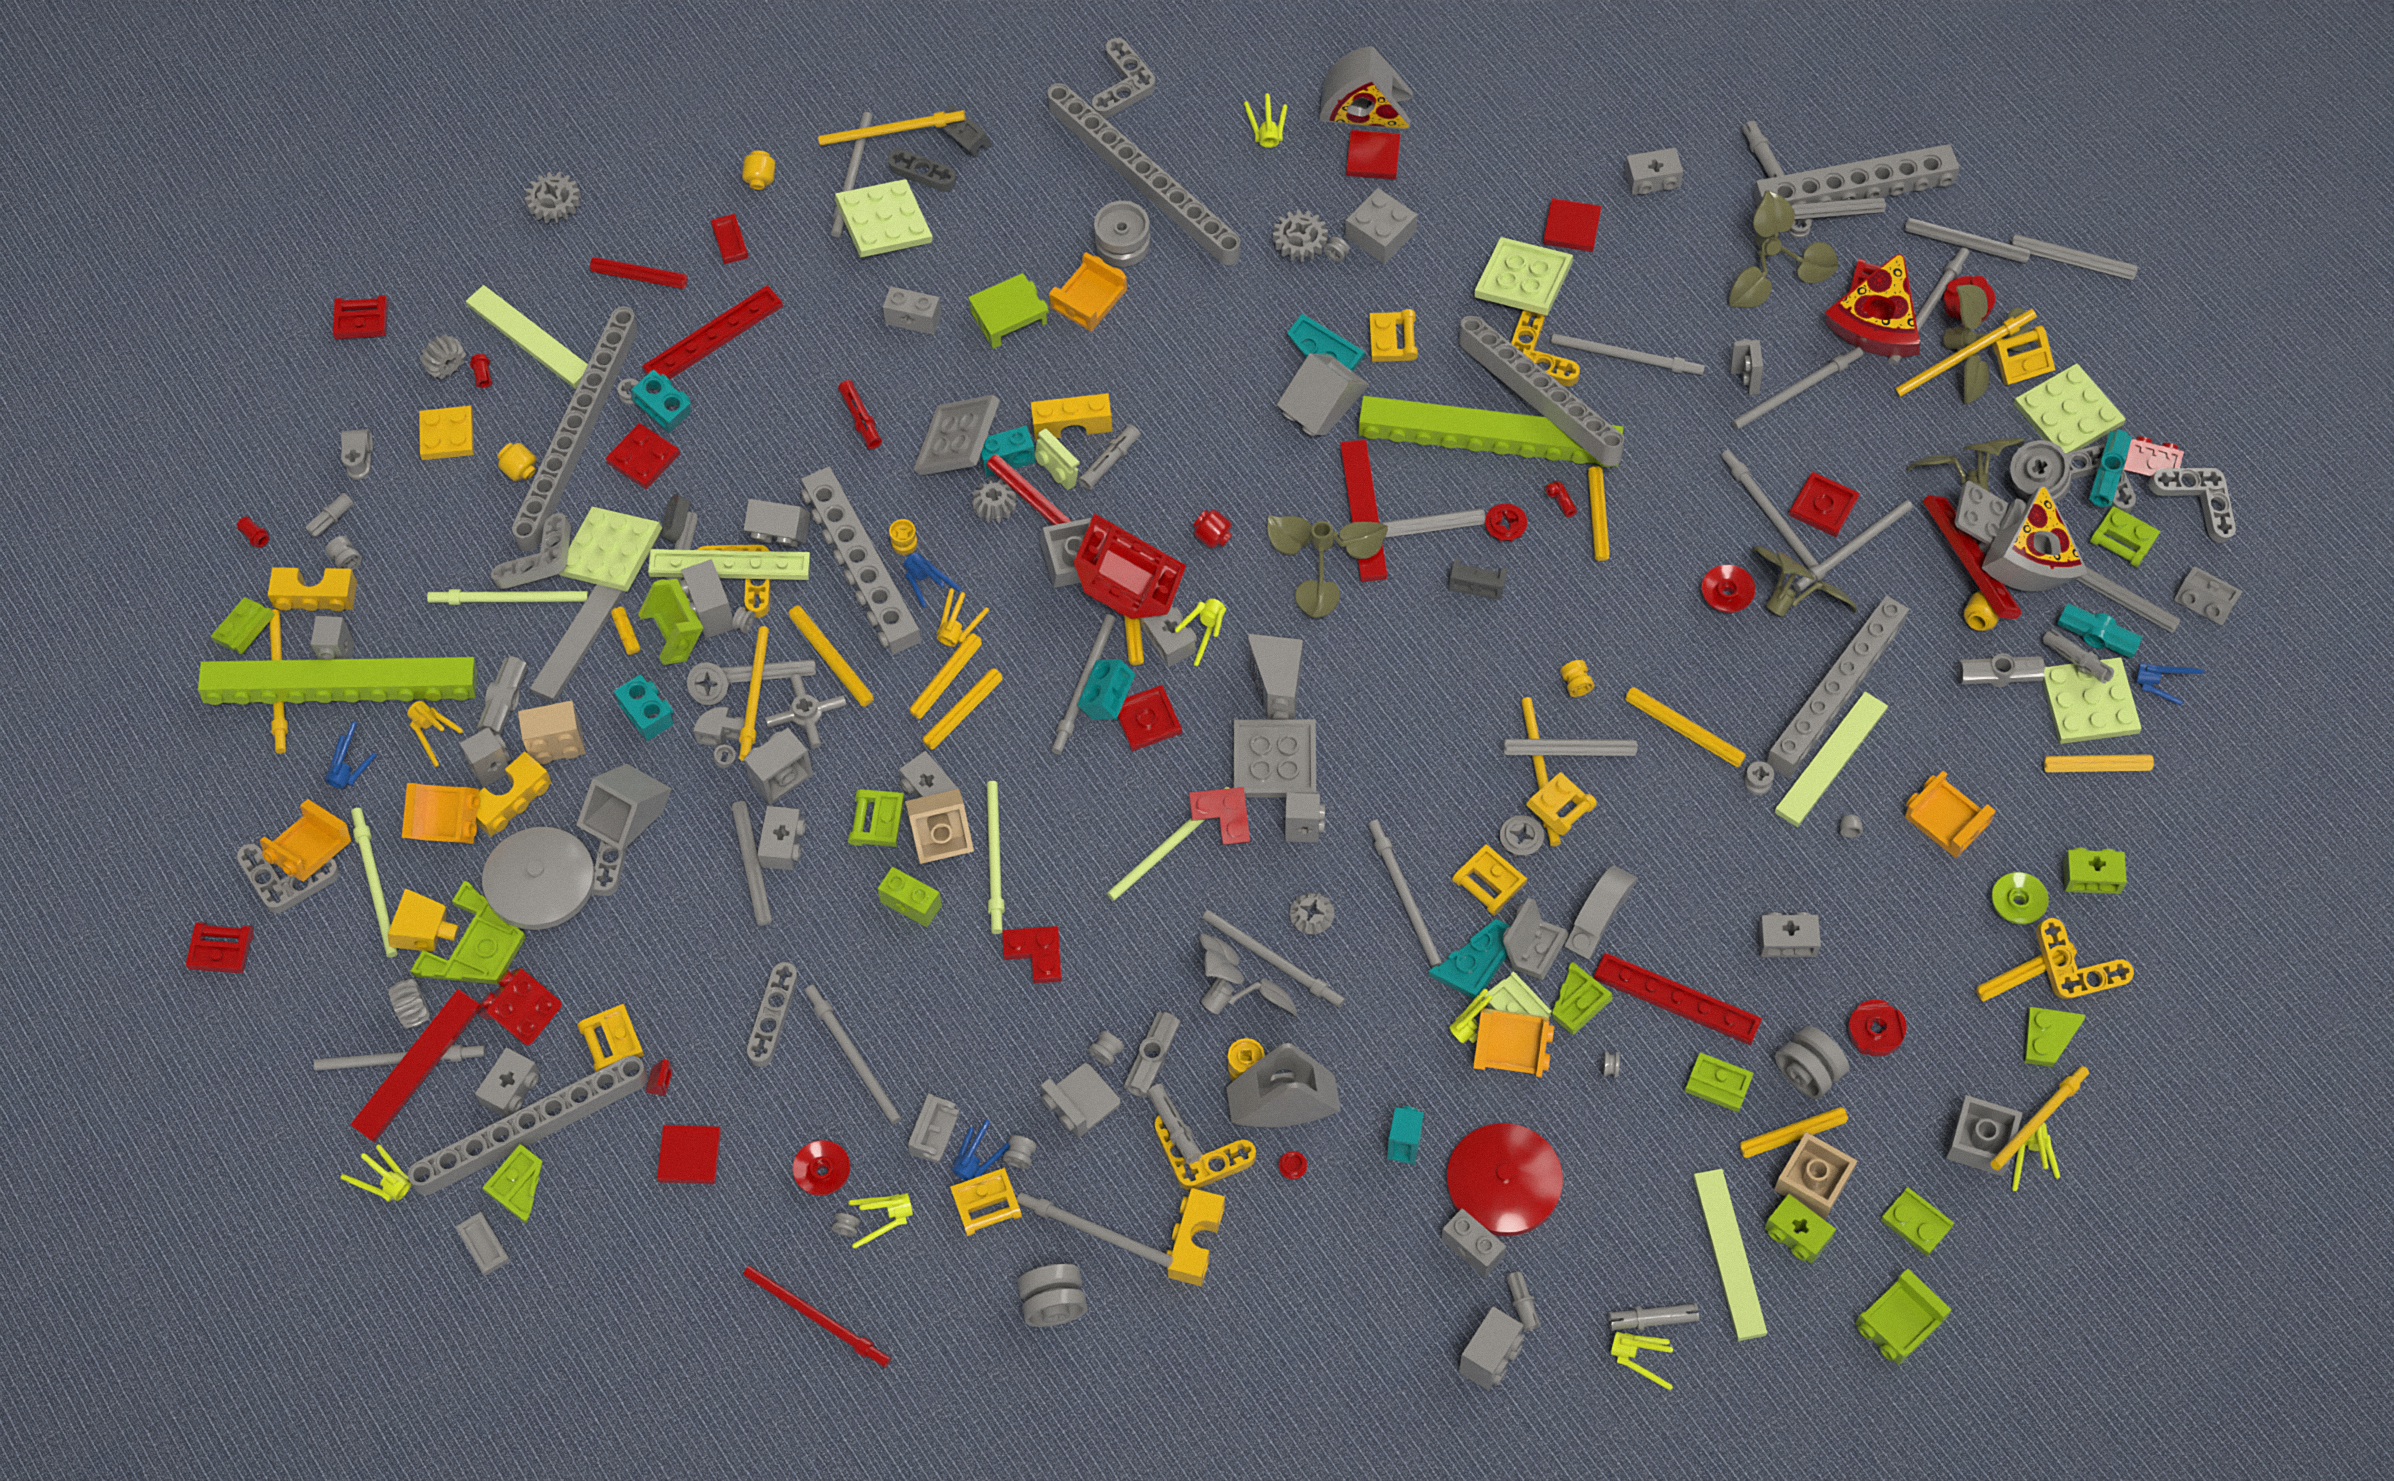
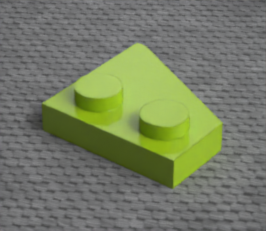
M1572 962L1568 968L1569 973L1561 987L1560 997L1556 1001L1552 1016L1556 1022L1574 1035L1602 1010L1613 997L1610 991Z
M2030 1007L2027 1018L2024 1063L2053 1067L2082 1025L2085 1015Z
M519 1144L482 1189L518 1219L527 1224L543 1161Z

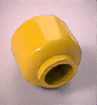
M765 151L750 152L743 160V181L750 184L752 189L763 190L765 186L774 182L775 160Z
M522 443L507 444L497 456L499 459V469L512 481H520L523 478L527 481L537 470L534 467L537 461L536 456Z
M1982 591L1974 593L1964 609V619L1974 630L1988 631L1993 629L2000 618Z

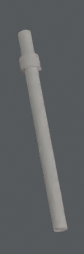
M870 112L863 113L859 129L870 127L873 116ZM867 138L856 139L842 192L850 191L854 188ZM836 206L833 214L834 224L831 235L838 238L841 236L845 222Z
M1961 248L1955 258L1948 262L1944 269V275L1916 316L1918 332L1944 294L1947 284L1953 278H1957L1962 271V264L1970 254L1968 249ZM1892 355L1889 357L1888 362L1896 366L1902 357Z
M1554 333L1551 344L1670 368L1672 372L1681 374L1684 371L1703 375L1705 365L1687 362L1685 358L1675 356L1672 359Z
M1856 347L1845 355L1840 354L1834 357L1828 365L1733 420V427L1736 430L1742 428L1835 372L1840 373L1848 368V364L1862 357L1863 351L1860 347Z
M1730 449L1724 451L1721 456L1732 469L1731 474L1737 481L1743 483L1808 569L1818 564L1749 475L1750 471L1745 464L1740 463Z
M1908 500L1904 501L1824 562L1812 566L1808 570L1814 575V580L1803 576L1793 584L1794 589L1797 592H1801L1812 583L1822 580L1826 576L1825 573L1913 508L1912 503Z
M1107 614L1105 616L1065 717L1058 724L1056 729L1057 737L1051 749L1055 754L1062 753L1067 738L1072 736L1075 728L1074 721L1080 709L1077 706L1096 660H1099L1116 620L1113 615Z
M1373 820L1368 826L1376 841L1374 846L1377 853L1382 855L1431 967H1438L1442 962L1392 852L1393 845L1389 837H1385L1379 821Z
M1210 910L1204 913L1203 920L1308 987L1310 993L1316 997H1323L1338 1008L1345 1002L1344 997L1328 988L1329 984L1320 978L1316 980Z
M814 985L808 986L805 992L815 1006L814 1011L818 1018L824 1020L892 1125L898 1123L901 1120L900 1115L833 1015L834 1009L827 1000L824 1001Z
M462 1044L451 1045L440 1060L460 1062L464 1058L485 1057L486 1048L485 1045L463 1047ZM407 1052L315 1059L314 1069L319 1071L399 1064Z
M1022 1192L1017 1197L1019 1204L1035 1210V1214L1041 1217L1056 1219L1169 1268L1173 1262L1172 1256L1055 1207L1054 1203L1044 1198L1039 1200Z

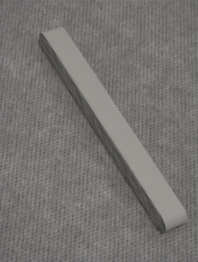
M1056 83L1049 87V111L1217 260L1224 265H1234L1240 260V238L1235 232L1068 86Z
M618 307L611 314L513 523L512 532L517 546L523 551H532L540 544L544 523L555 512L638 333L634 312L629 307Z

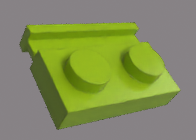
M244 597L210 637L215 643L232 651L235 650L242 655L275 614L270 608H264L263 605Z
M1700 1052L1685 1092L1739 1113L1754 1073Z
M1909 1187L1905 1189L1902 1195L1898 1197L1881 1218L1885 1225L1927 1257L1955 1224Z

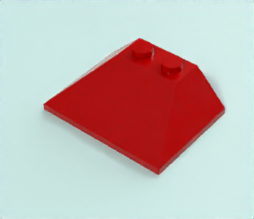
M1095 513L1090 520L1073 561L1084 592L1096 601L1104 603L1119 614H1123L1130 619L1167 615L1186 568L1185 564Z

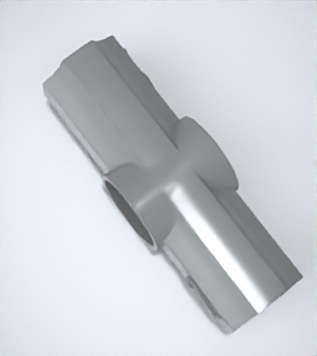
M2001 653L1991 659L1960 660L1958 664L1959 682L1962 685L1990 683L1995 687L2001 688L2007 686L2010 682L2043 681L2045 665L2041 656L2013 658L2008 654ZM1997 669H2003L2006 672H2000Z
M513 656L504 658L495 682H491L487 688L485 696L486 705L477 725L478 731L489 727L494 736L496 734L501 736L510 711H514L518 705L520 697L519 688L528 668L526 662Z
M1158 1012L1146 1039L1140 1044L1139 1054L1124 1084V1089L1128 1090L1131 1094L1138 1097H1147L1148 1089L1152 1087L1159 1070L1164 1066L1166 1054L1181 1024V1021L1174 1015L1167 1012ZM1149 1051H1156L1159 1053V1055L1155 1058H1149L1146 1056V1054Z

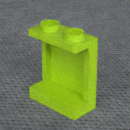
M1023 273L968 297L970 313L992 349L1002 345L1001 336L1037 320L1040 321L1042 326L1047 324L1046 314L1049 313L1047 304L1043 299L1039 300L1033 281H1028Z
M677 578L661 579L654 582L638 613L640 619L654 618L666 640V644L659 656L663 665L686 662L703 630V626L695 611L690 608V602Z
M1906 1269L1900 1275L1898 1281L1866 1312L1863 1311L1859 1315L1855 1324L1864 1338L1867 1340L1872 1339L1880 1347V1352L1889 1361L1894 1360L1900 1365L1948 1318L1952 1309L1915 1274Z

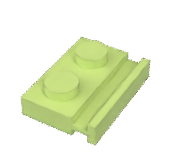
M1047 429L1042 430L1038 433L1040 439L1036 443L1035 458L1041 466H1044L1052 474L1057 483H1061L1069 490L1076 486L1078 474L1076 466L1080 462Z
M1512 972L1507 979L1502 980L1492 988L1483 998L1484 1000L1488 995L1492 996V1000L1487 1004L1490 1009L1550 1017L1552 1013L1515 972Z

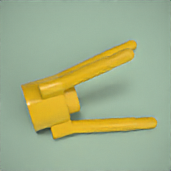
M952 588L949 589L940 627L936 634L938 641L942 644L956 647L957 643L962 644L970 632L989 612V608H984L962 632V625L956 621V618L962 606L965 593H960L952 615L948 619L954 589Z
M417 701L411 705L407 712L408 717L412 720L410 727L416 732L433 765L438 767L439 763L421 728L427 729L433 725L438 730L444 731V727L436 720L438 719L460 734L463 733V729L438 713L434 707L430 708L424 701Z

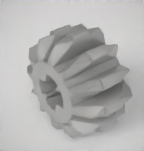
M444 334L440 338L435 336L434 341L428 342L427 348L421 350L423 355L420 357V360L430 375L443 379L446 375L450 377L452 372L458 371L459 365L464 364L463 358L466 356V353L456 338L454 339L452 336Z
M989 479L987 485L980 482L979 490H974L972 505L973 509L977 511L979 519L985 517L988 524L992 519H996L1000 524L1002 517L1009 519L1011 516L1010 512H1015L1017 496L1008 484L1004 485L1002 479L997 483H993Z
M413 979L403 980L390 987V1001L400 1023L405 1028L417 1027L429 1019V1007L416 981Z

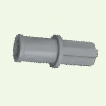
M341 493L327 508L323 507L321 509L322 512L306 526V530L311 536L318 537L333 523H338V518L354 506L353 501L346 494Z
M1520 1271L1509 1274L1507 1280L1514 1298L1512 1307H1516L1520 1322L1524 1325L1523 1331L1526 1332L1539 1328L1541 1323L1533 1303L1535 1298L1529 1295L1523 1274Z

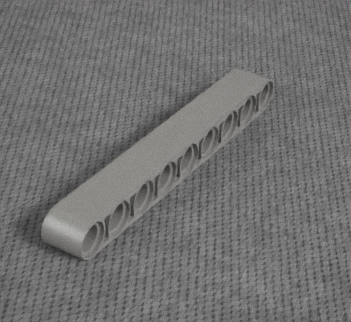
M1467 316L1461 320L1459 345L1599 462L1607 466H1614L1621 462L1624 437L1619 431L1482 319L1476 316Z
M636 1056L625 1057L414 1163L408 1171L411 1184L417 1193L421 1195L433 1194L512 1154L519 1144L526 1147L645 1086L648 1079L643 1062ZM631 1070H639L637 1075L633 1077L627 1076ZM605 1083H613L611 1088L607 1090L601 1089ZM579 1096H587L584 1102H575ZM561 1109L558 1115L549 1116L552 1110ZM535 1122L532 1128L523 1129L526 1123ZM509 1135L506 1141L497 1142L500 1136ZM483 1148L480 1154L471 1156L474 1149ZM456 1161L454 1167L444 1169L448 1162ZM422 1175H430L425 1182H418Z

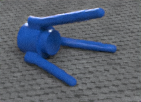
M913 553L905 560L904 568L908 571L905 577L911 583L923 608L927 605L916 579L923 580L929 576L940 587H944L945 584L940 580L942 579L956 591H961L959 585L933 566L929 560H925L920 553Z
M2140 662L2136 683L2143 684L2142 691L2152 692L2164 699L2182 705V700L2153 687V684L2159 685L2162 672L2204 674L2205 671L2189 667L2157 666Z
M356 721L351 723L346 738L344 735H340L330 768L324 779L326 783L337 789L343 790L346 785L353 786L357 777L377 756L376 753H372L353 774L350 773L351 767L343 763L357 726Z
M989 1119L984 1121L967 1151L974 1132L973 1127L968 1129L958 1156L952 1164L951 1171L965 1181L971 1180L973 1177L982 1176L984 1171L1010 1148L1007 1142L979 1167L980 1159L973 1154L990 1124Z

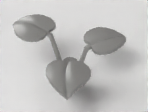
M1205 933L1199 936L1201 944L1207 950L1204 958L1206 976L1217 977L1212 987L1201 1000L1202 1004L1209 1011L1219 1014L1227 1003L1233 1005L1239 998L1254 989H1258L1268 1000L1288 1010L1296 1018L1297 1010L1289 994L1270 980L1262 978L1260 983L1255 982L1233 996L1232 992L1234 989L1226 980L1236 984H1242L1244 981L1242 973L1233 966H1237L1240 961L1237 953L1229 944L1219 938Z

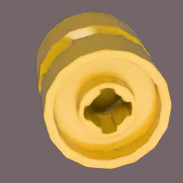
M1244 1038L1237 1040L1231 1045L1228 1051V1073L1232 1081L1265 1057L1260 1043L1253 1039Z

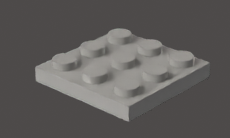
M994 395L938 405L914 471L921 476L976 466L1000 400Z
M1316 719L1234 720V788L1244 787L1245 798H1286L1287 793L1316 794Z

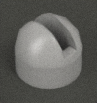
M729 745L718 746L713 755L715 764L720 768L730 767L735 761V750ZM723 752L728 753L725 762L721 761Z
M1853 814L1846 815L1840 823L1841 835L1848 838L1862 835L1863 825L1861 819Z

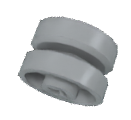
M1131 201L1111 202L1099 210L1094 220L1095 247L1103 261L1113 266L1127 267L1143 260L1149 252L1151 242L1150 221L1147 212L1140 205Z
M2044 440L2028 442L2019 448L2012 458L2010 472L2014 489L2024 502L2028 503L2035 490L2041 486L2048 488L2055 504L2062 500L2070 490L2072 475L2068 456L2055 443Z
M1807 1025L1803 1026L1794 1035L1793 1042L1785 1043L1776 1052L1775 1059L1782 1074L1797 1090L1810 1098L1821 1099L1831 1089L1832 1083L1839 1082L1848 1073L1850 1067L1843 1051L1828 1035L1816 1027Z
M1054 1264L1040 1267L1023 1274L1017 1280L1020 1298L1025 1300V1303L1022 1305L1025 1323L1030 1326L1047 1327L1064 1324L1076 1320L1088 1311L1085 1293L1079 1290L1083 1286L1080 1268L1075 1265Z

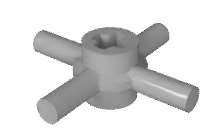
M796 674L790 678L796 698L791 704L789 711L765 717L766 723L769 728L793 721L795 724L806 729L812 749H816L821 746L816 724L820 720L822 712L846 706L844 695L819 702L817 699L806 694L801 675Z

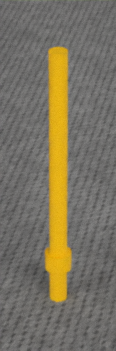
M964 110L950 113L941 111L934 113L933 116L821 135L818 139L820 146L930 126L938 128L947 126V123L966 120Z
M2031 308L2016 318L2011 317L2007 319L1999 328L1896 387L1899 397L1905 395L2007 334L2013 335L2020 330L2019 327L2037 317L2036 313Z
M273 609L272 611L275 616L269 622L271 660H282L280 611ZM276 702L273 704L274 720L271 722V733L275 739V752L282 754L286 752L288 722L285 720L284 702Z
M765 626L758 628L744 727L740 730L739 742L741 743L739 759L741 761H744V758L747 757L756 740L757 732L754 728L769 629Z
M1530 697L1523 698L1521 704L1528 738L1540 739L1532 699ZM1532 755L1538 788L1541 790L1548 783L1543 755ZM1543 821V826L1547 828L1550 846L1560 845L1559 834Z
M2080 1066L2072 1076H2067L2060 1083L2059 1090L1990 1162L1994 1170H2000L2065 1099L2073 1096L2080 1089V1083L2089 1075V1070L2086 1067Z

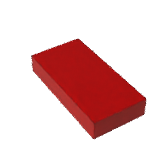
M735 213L712 219V228L724 265L749 258Z

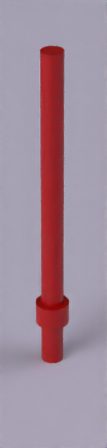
M748 1266L745 1269L743 1276L852 1346L854 1352L863 1358L869 1357L884 1368L889 1365L891 1357L875 1348L872 1341L865 1337H858L753 1267Z

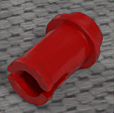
M485 354L472 356L469 365L474 371L476 387L487 388L491 386L492 379L488 367L490 365L489 358Z
M245 516L238 521V527L236 528L249 539L253 547L261 548L268 543V531L264 528H259L251 518Z

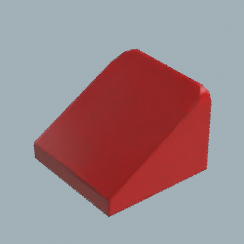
M663 1059L652 1067L645 1089L647 1093L662 1096L667 1094L673 1073L668 1059Z

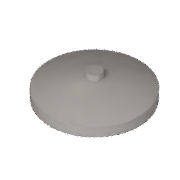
M552 827L529 828L504 839L488 857L482 875L483 892L492 911L504 922L517 928L528 930L555 927L574 917L589 900L595 883L594 865L590 853L584 844L574 835Z

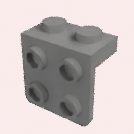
M1967 481L1962 486L1955 525L1972 535L1985 555L1989 552L2005 518L2008 503L1975 483Z
M1528 898L1525 904L1518 908L1516 919L1512 926L1506 929L1503 935V942L1514 970L1543 980L1569 935L1566 929L1542 921L1535 899Z
M1087 1063L1082 1064L1057 1085L1050 1078L1041 1084V1100L1050 1111L1054 1110L1065 1129L1068 1131L1072 1130L1078 1138L1116 1110L1121 1104L1120 1098Z

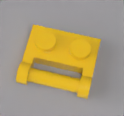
M1406 309L1402 312L1369 314L1372 362L1413 361L1418 358V349L1415 347L1414 322L1416 321L1414 310ZM1397 324H1403L1405 347L1403 349H1397Z
M2042 325L2033 327L2032 331L2007 339L2001 338L1992 343V348L1997 355L2004 385H2010L2055 370L2046 331ZM2032 341L2037 342V348L2008 356L2007 349Z
M1560 772L1530 798L1526 805L1557 834L1565 835L1571 830V825L1585 812H1590L1596 807L1597 802L1592 795L1584 794ZM1570 801L1577 805L1566 816L1559 817L1557 815Z
M1485 844L1456 872L1452 881L1458 886L1462 885L1488 907L1487 911L1495 916L1527 883V878ZM1474 872L1499 895L1494 899L1474 882L1469 875Z
M624 1004L586 1018L577 1024L580 1034H584L595 1062L593 1065L595 1072L628 1056H636L638 1058L644 1056ZM600 1026L603 1028L613 1053L612 1056L607 1058L603 1054L594 1031Z
M1005 1168L950 1187L967 1237L976 1234V1230L1010 1218L1014 1220L1022 1218ZM1007 1200L1009 1207L971 1220L969 1213Z

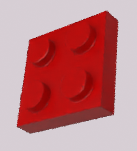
M638 423L605 459L608 465L647 490L680 455L677 447L641 423Z

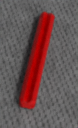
M592 257L590 262V270L592 272L685 289L688 283V276L683 273L599 257Z
M997 454L988 460L986 465L1052 525L1071 522L1068 517Z

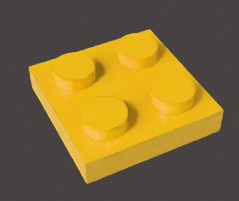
M471 406L419 411L420 456L422 460L474 455L473 409Z

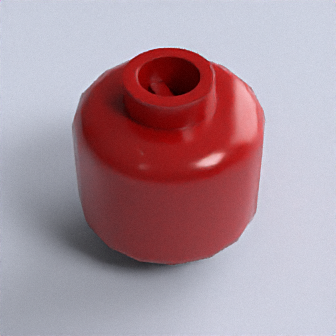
M1215 509L1209 512L1204 510L1192 525L1195 528L1194 536L1210 549L1218 545L1224 547L1232 537V534L1229 532L1232 527L1231 521Z

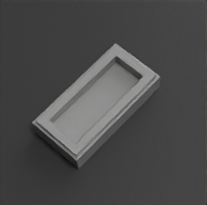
M482 1212L456 1226L484 1276L510 1262Z

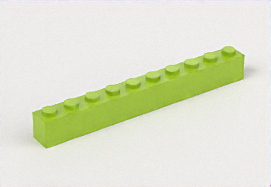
M1363 396L1359 436H1364L1368 439H1389L1394 442H1414L1420 445L1431 444L1445 448H1464L1475 452L1489 451L1500 455L1515 454L1526 458L1540 457L1551 461L1565 460L1573 461L1577 464L1590 463L1611 467L1599 462L1546 417ZM1611 425L1623 435V426Z
M474 657L201 662L198 691L203 703L219 705L221 703L243 705L249 702H263L266 704L291 702L299 704L304 701H318L320 703L346 701L354 703L359 700H372L375 702L400 700L409 702L413 699H427L429 701L455 699L463 701L476 698L477 667Z

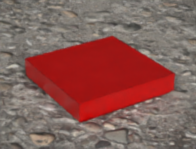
M1351 130L1346 176L1396 180L1401 134Z
M1552 198L1543 244L1593 252L1602 206Z
M1812 471L1790 509L1788 516L1837 538L1858 501L1860 493Z
M1163 685L1125 698L1117 719L1131 751L1182 734L1181 725Z
M663 1125L657 1174L658 1182L716 1184L721 1128L714 1126Z

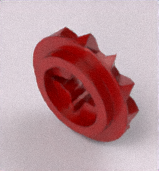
M1508 503L1498 504L1488 511L1485 518V529L1489 531L1491 537L1498 538L1500 542L1509 540L1512 543L1514 539L1521 538L1527 529V517L1523 510L1516 505ZM1503 516L1508 523H1511L1509 530L1504 525H1501Z

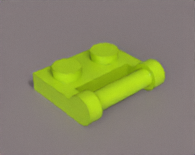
M2113 506L2100 527L2095 531L2090 543L2096 546L2100 544L2131 561L2130 564L2138 568L2161 531ZM2105 534H2107V535L2113 537L2114 539H2116V540H2118V541L2124 543L2125 545H2127V546H2129V547H2131V548L2137 550V552H2135V551H2133V550H2131V549L2125 547L2124 545H2122V544H2120V543L2114 541L2113 539H2111V538L2105 536Z
M857 790L855 794L857 804L852 832H849L848 843L855 846L868 844L897 847L905 799L904 793ZM873 802L875 804L870 832H863L867 804Z

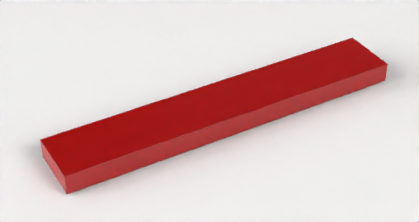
M766 285L642 365V369L646 375L654 369L659 375L664 374L670 380L782 308L783 303L773 290Z
M1367 441L1340 442L1352 523H1379ZM1383 544L1374 556L1366 559L1357 558L1361 582L1387 579Z
M1927 495L1923 503L1997 616L2017 620L2022 614L2020 608L2005 585L1982 569L1986 557L1972 535L1955 525L1957 513L1946 497Z
M1606 952L1594 975V979L1598 982L1750 1046L1762 1021L1761 1017Z
M457 989L350 1125L375 1143L482 1006Z

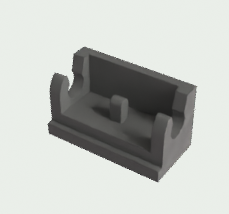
M952 103L944 112L950 113L961 110ZM967 116L966 120L947 123V126L941 127L974 157L979 156L977 150L981 145L986 149L992 145L986 132Z
M1455 558L1450 576L1449 590L1501 600L1507 568L1502 567L1501 572L1470 567L1460 565V559Z

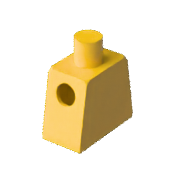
M405 889L388 932L389 947L432 952L435 951L440 938L455 941L459 925L446 922L447 913L446 907L443 904Z

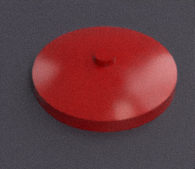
M1496 1123L1474 1130L1459 1142L1449 1160L1446 1181L1450 1200L1457 1212L1464 1209L1493 1235L1515 1236L1534 1230L1551 1216L1561 1196L1563 1174L1555 1151L1543 1137L1520 1125Z

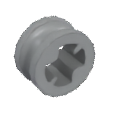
M1811 218L1795 219L1788 233L1794 238L1808 236L1812 223ZM1795 223H1797V225L1801 223L1804 225V227L1802 228V226H1800V228H1798L1795 226Z
M1331 237L1329 244H1326L1324 247L1325 254L1337 262H1341L1350 251L1348 244L1339 237Z
M627 378L619 383L617 391L623 403L628 405L635 404L631 399V394H627V389L633 388L638 384L637 380Z
M739 607L733 617L732 628L735 630L740 628L741 632L746 634L753 625L755 612L751 610L746 612V608Z
M1606 1051L1604 1052L1603 1077L1612 1074L1618 1078L1619 1052H1615L1614 1055H1610Z
M836 1213L834 1217L836 1223L832 1224L831 1229L843 1236H856L857 1230L855 1227L860 1225V1220L849 1214Z

